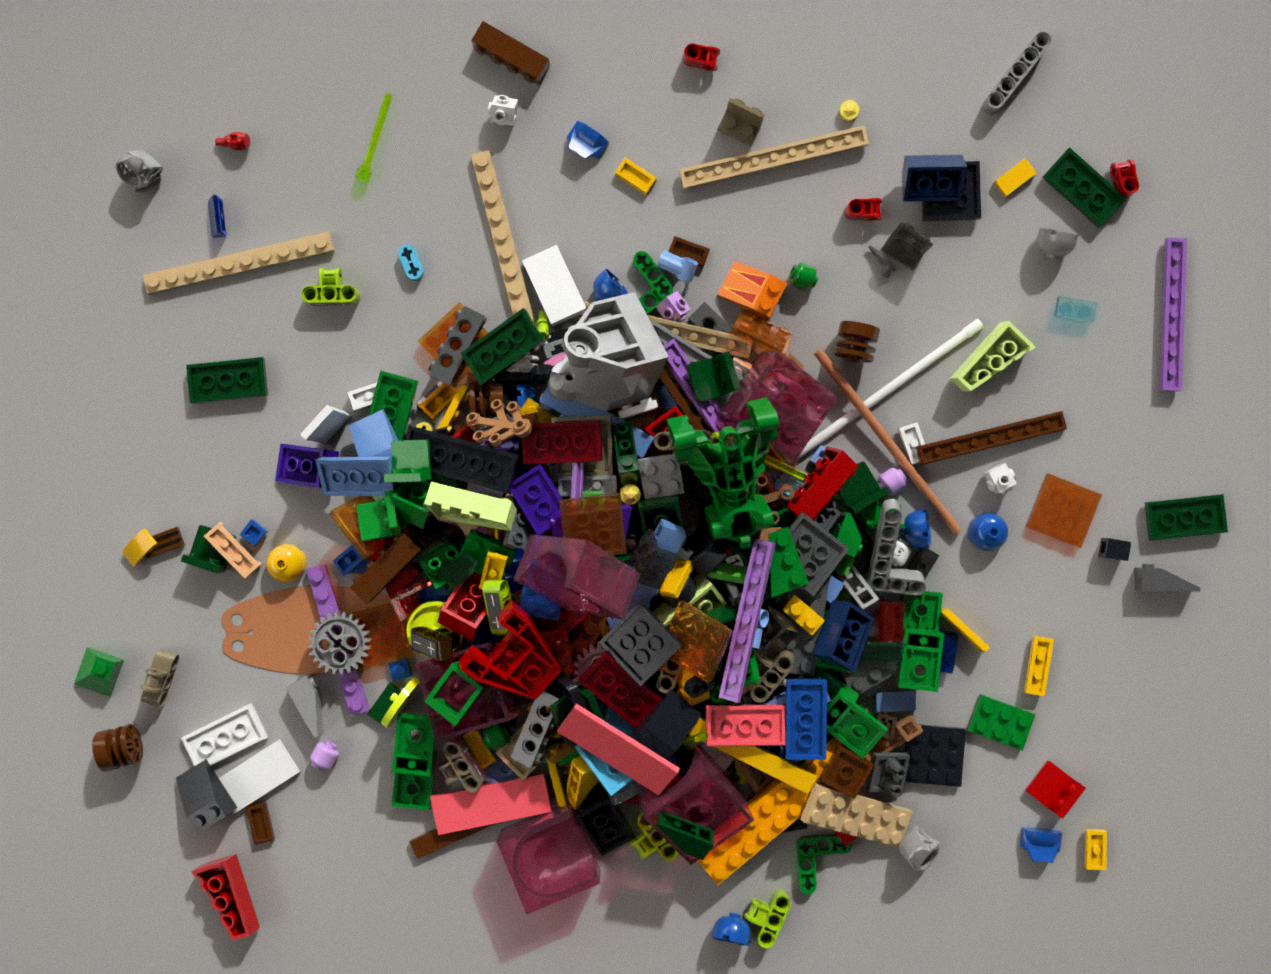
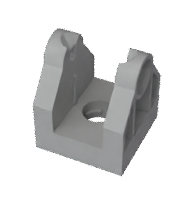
M635 292L595 301L590 304L574 327L569 328L565 333L561 347H563L566 356L563 361L557 363L552 368L548 387L553 396L559 400L576 401L605 411L638 403L649 398L669 356ZM565 376H571L573 380L568 381Z

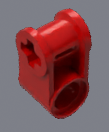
M691 43L684 49L683 62L689 67L716 71L718 68L716 65L717 57L721 51L716 47ZM693 52L696 54V57L690 58L687 53Z
M1129 159L1124 163H1111L1110 174L1114 187L1127 199L1139 189L1135 162ZM1124 185H1127L1130 188V191H1127Z
M853 199L845 207L844 214L849 220H881L880 204L882 199ZM851 206H856L859 212H852Z

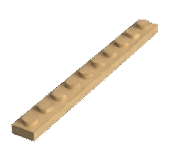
M865 125L679 169L683 190L865 147L869 145Z
M490 151L473 154L471 157L512 313L514 315L524 308L535 323Z
M324 232L145 274L143 278L147 294L151 295L335 252L331 233Z
M583 301L586 308L588 309L591 302ZM584 313L570 319L580 320ZM647 315L650 322L656 321L695 347L721 353L729 351L730 355L748 359L750 357L753 344L752 338Z

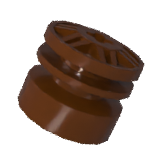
M841 321L837 335L845 340L836 341L835 345L840 348H835L833 354L850 362L872 363L874 356L868 353H875L876 349L868 345V343L878 342L880 329L866 323Z
M504 382L491 383L489 392H486L485 386L480 385L479 393L476 385H470V394L468 396L469 412L478 413L484 418H488V415H491L492 418L497 417L496 412L491 408V403L496 399H500L504 404L503 392H506Z
M127 724L123 727L119 726L115 730L99 731L93 737V755L101 771L108 772L119 769L121 766L136 765L142 760L143 744L140 733L133 724Z

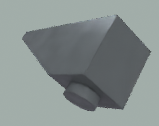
M1142 564V567H1135L1136 591L1200 592V587L1162 568H1154V564Z

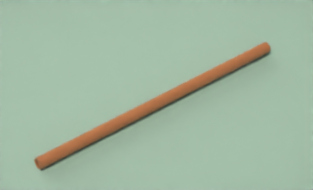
M819 349L814 353L818 361L954 535L958 534L962 529L825 352Z

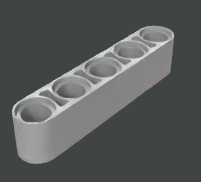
M1045 31L1038 32L984 100L982 107L986 113H996L1051 44L1052 38L1049 33ZM1037 40L1041 41L1043 43V46H1040L1037 43ZM1025 55L1030 56L1032 61H1028ZM1013 70H1017L1020 76L1015 75ZM1002 85L1007 86L1008 91L1003 90ZM990 100H994L997 106H993Z

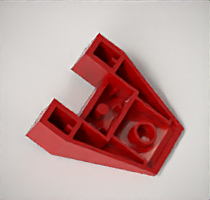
M511 600L498 614L499 624L506 628L509 633L489 656L472 645L459 660L460 670L475 681L536 700L562 671V668L527 611Z

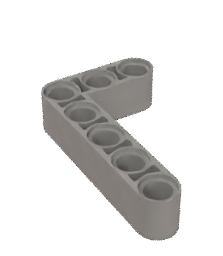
M887 499L881 507L868 570L870 587L875 591L921 595L926 590V583L920 571L891 568L902 512L897 500Z

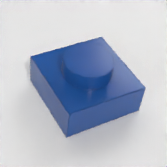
M251 519L239 535L253 546H257L268 530L254 519Z
M408 657L388 663L392 681L413 676Z

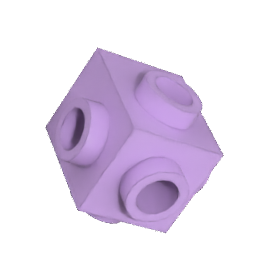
M678 291L667 296L656 306L663 319L676 322L685 320L687 318L685 314L691 310Z

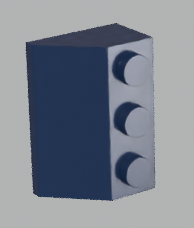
M963 155L904 156L902 170L903 202L961 201L967 169Z
M832 600L813 655L828 664L855 673L874 618L851 602Z

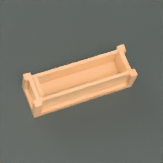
M219 522L204 537L246 578L262 563L260 561L257 562L223 527L224 524Z

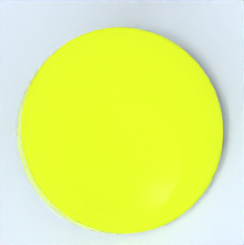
M426 602L412 612L407 623V638L411 646V629L414 627L422 626L433 630L439 628L449 629L437 623L440 610L445 602Z
M414 677L399 695L396 693L392 694L390 700L393 701V704L381 721L383 726L389 728L394 723L398 713H402L422 681Z

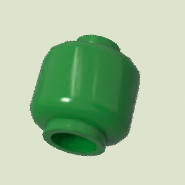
M803 262L798 265L795 264L788 277L791 279V285L803 291H807L810 287L814 288L819 279L816 276V269Z
M497 721L484 729L482 741L486 748L498 751L510 743L512 733L506 723L502 724Z

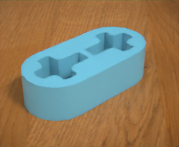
M403 245L400 247L398 255L404 271L409 279L418 281L423 277L424 270L417 252L411 245ZM405 250H409V252H412L410 254L411 261H409L406 256H403L405 254ZM411 265L419 269L417 276L410 274L412 272Z

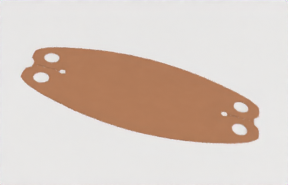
M311 585L266 593L236 604L223 613L222 626L226 629L227 633L226 638L223 640V652L230 658L248 665L278 672L295 674L332 673V669L325 672L326 666L318 668L320 662H313L316 656L309 655L313 648L307 647L312 644V641L307 638L314 635L310 630L317 629L314 623H321ZM333 585L341 614L346 611L347 617L354 614L353 620L361 618L359 624L366 623L363 630L370 631L366 638H372L371 641L367 642V645H370L372 648L365 650L369 653V656L362 657L365 663L361 664L358 662L359 668L391 658L410 647L407 638V622L411 615L409 605L397 598L390 599L389 595L382 593L373 601L365 604L350 587ZM393 607L401 609L402 615L399 619H393L390 616V610ZM234 614H240L243 617L241 625L235 626L232 624L231 617ZM384 624L385 626L393 627H386L385 629H382L381 625ZM249 630L253 631L252 635H249L248 633H242L248 632ZM398 633L403 637V642L400 645L392 644L391 636ZM351 636L349 639L350 644L356 646L357 639ZM324 639L322 646L325 649H329L328 641ZM235 640H240L244 643V648L241 652H235L232 649V643Z

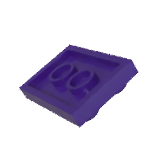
M541 464L512 483L510 492L538 536L549 530L550 518H554L556 511L569 510Z

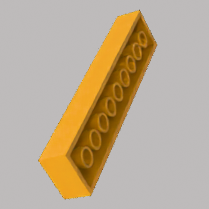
M829 733L826 735V760H801L794 764L816 774L817 779L814 783L833 788L819 778L838 744L847 749L849 748ZM775 778L714 829V846L704 860L695 859L717 885L721 884L802 816L812 788L807 794Z

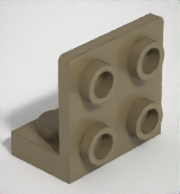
M730 98L726 112L717 130L751 147L762 126L765 115L756 107L750 108L746 106L740 99Z

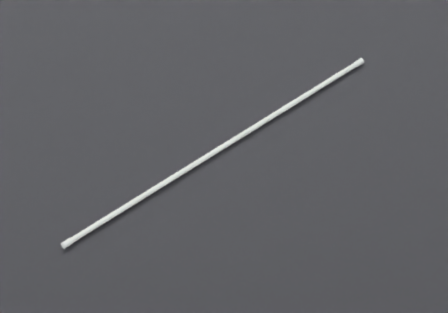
M979 319L974 320L957 335L867 398L863 403L868 409L873 407L967 338L972 337L983 329L982 322ZM853 408L810 439L798 457L789 454L787 457L799 460L859 417L860 413L856 408ZM699 520L684 530L687 535L686 540L697 531ZM469 684L446 702L455 707L472 695L476 688ZM435 710L427 714L428 716H437L438 718L442 716ZM416 729L412 730L411 737H415L420 733V731Z

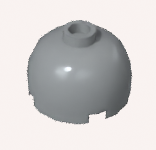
M1040 227L1037 243L1040 250L1047 253L1046 257L1058 259V256H1066L1072 252L1079 235Z

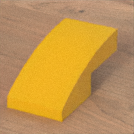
M144 528L127 544L122 554L135 567L140 564L146 554L152 552L157 542Z

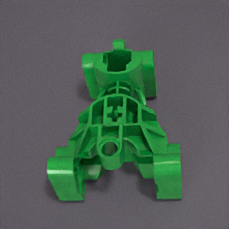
M767 397L747 401L746 407L750 419L739 421L736 429L731 426L722 428L719 433V443L713 444L702 430L694 431L687 415L667 419L676 462L688 461V465L700 478L703 485L710 488L713 505L704 506V514L713 539L724 538L736 541L740 549L750 548L751 538L759 531L774 527L773 515L762 494L755 495L757 482L755 480L765 472L764 462L769 451V443L778 441L777 429L780 428L777 412ZM732 435L731 440L725 441L727 436ZM713 487H716L721 491L717 493L716 490L713 489ZM746 512L743 516H734L735 514Z

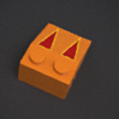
M734 261L717 295L768 321L787 283L771 274Z

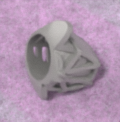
M141 149L128 151L116 163V171L120 179L135 192H138L142 187H148L151 183L162 177V165L150 153Z
M921 826L912 827L899 844V852L903 855L906 862L920 872L930 866L940 851L939 841L934 840Z

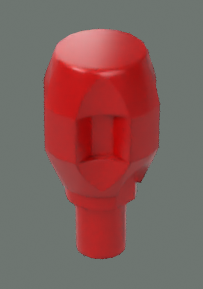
M232 132L223 138H216L215 144L234 150H244L250 146V137L246 133Z

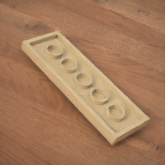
M814 783L800 820L807 824L899 847L913 812L904 807L860 795L853 799L835 788Z

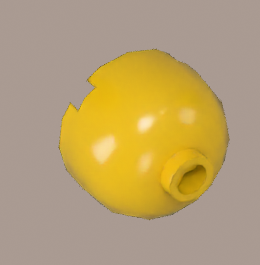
M283 544L277 546L269 553L266 567L268 573L274 579L280 582H292L298 580L303 572H305L307 559L305 553L297 546Z

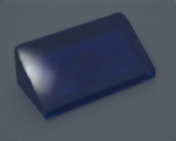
M215 194L208 200L212 237H226L223 200Z

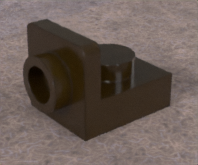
M888 712L877 713L874 718L888 728L881 739L892 742L897 718L892 717Z

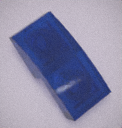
M523 548L515 549L512 565L507 566V574H504V580L508 582L511 594L516 593L524 578L526 557Z
M939 630V632L944 633L940 672L951 674L953 673L956 660L958 633Z

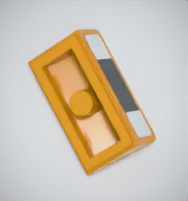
M439 381L417 404L433 419L453 400L457 390L453 386L451 387Z

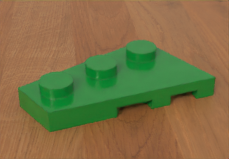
M784 527L768 533V541L776 543L769 571L770 597L772 598L809 584L789 528Z

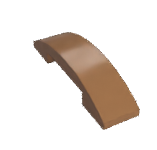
M912 715L907 716L896 722L893 741L880 739L866 757L871 762L872 753H888L903 742H908L922 733L923 729Z

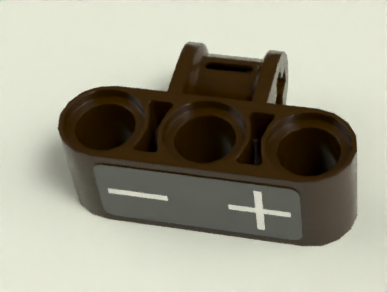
M421 626L411 629L412 650L435 660L445 661L452 659V650L457 648L461 642V637L458 633L450 632L446 628L433 630Z

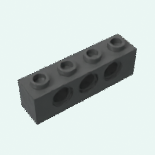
M706 302L688 318L689 325L703 327V323L711 322L713 324L712 330L738 335ZM751 348L749 359L740 358L752 364L759 357V354Z
M466 306L458 310L455 316L456 323L448 329L446 334L448 338L445 344L442 343L440 345L436 361L433 360L428 368L431 377L451 387L465 363L461 352L476 342L487 321L484 315ZM464 324L470 325V330L467 333L461 332V327ZM455 341L461 342V347L458 350H452V344ZM446 358H451L452 365L445 368L443 361Z
M549 685L534 700L512 752L511 758L530 769L542 762L544 758L543 751L552 739L550 736L551 732L557 727L551 711L549 714L545 707L549 708L551 704L564 696L560 691ZM538 723L543 727V731L539 729ZM531 741L535 743L536 748L532 746Z

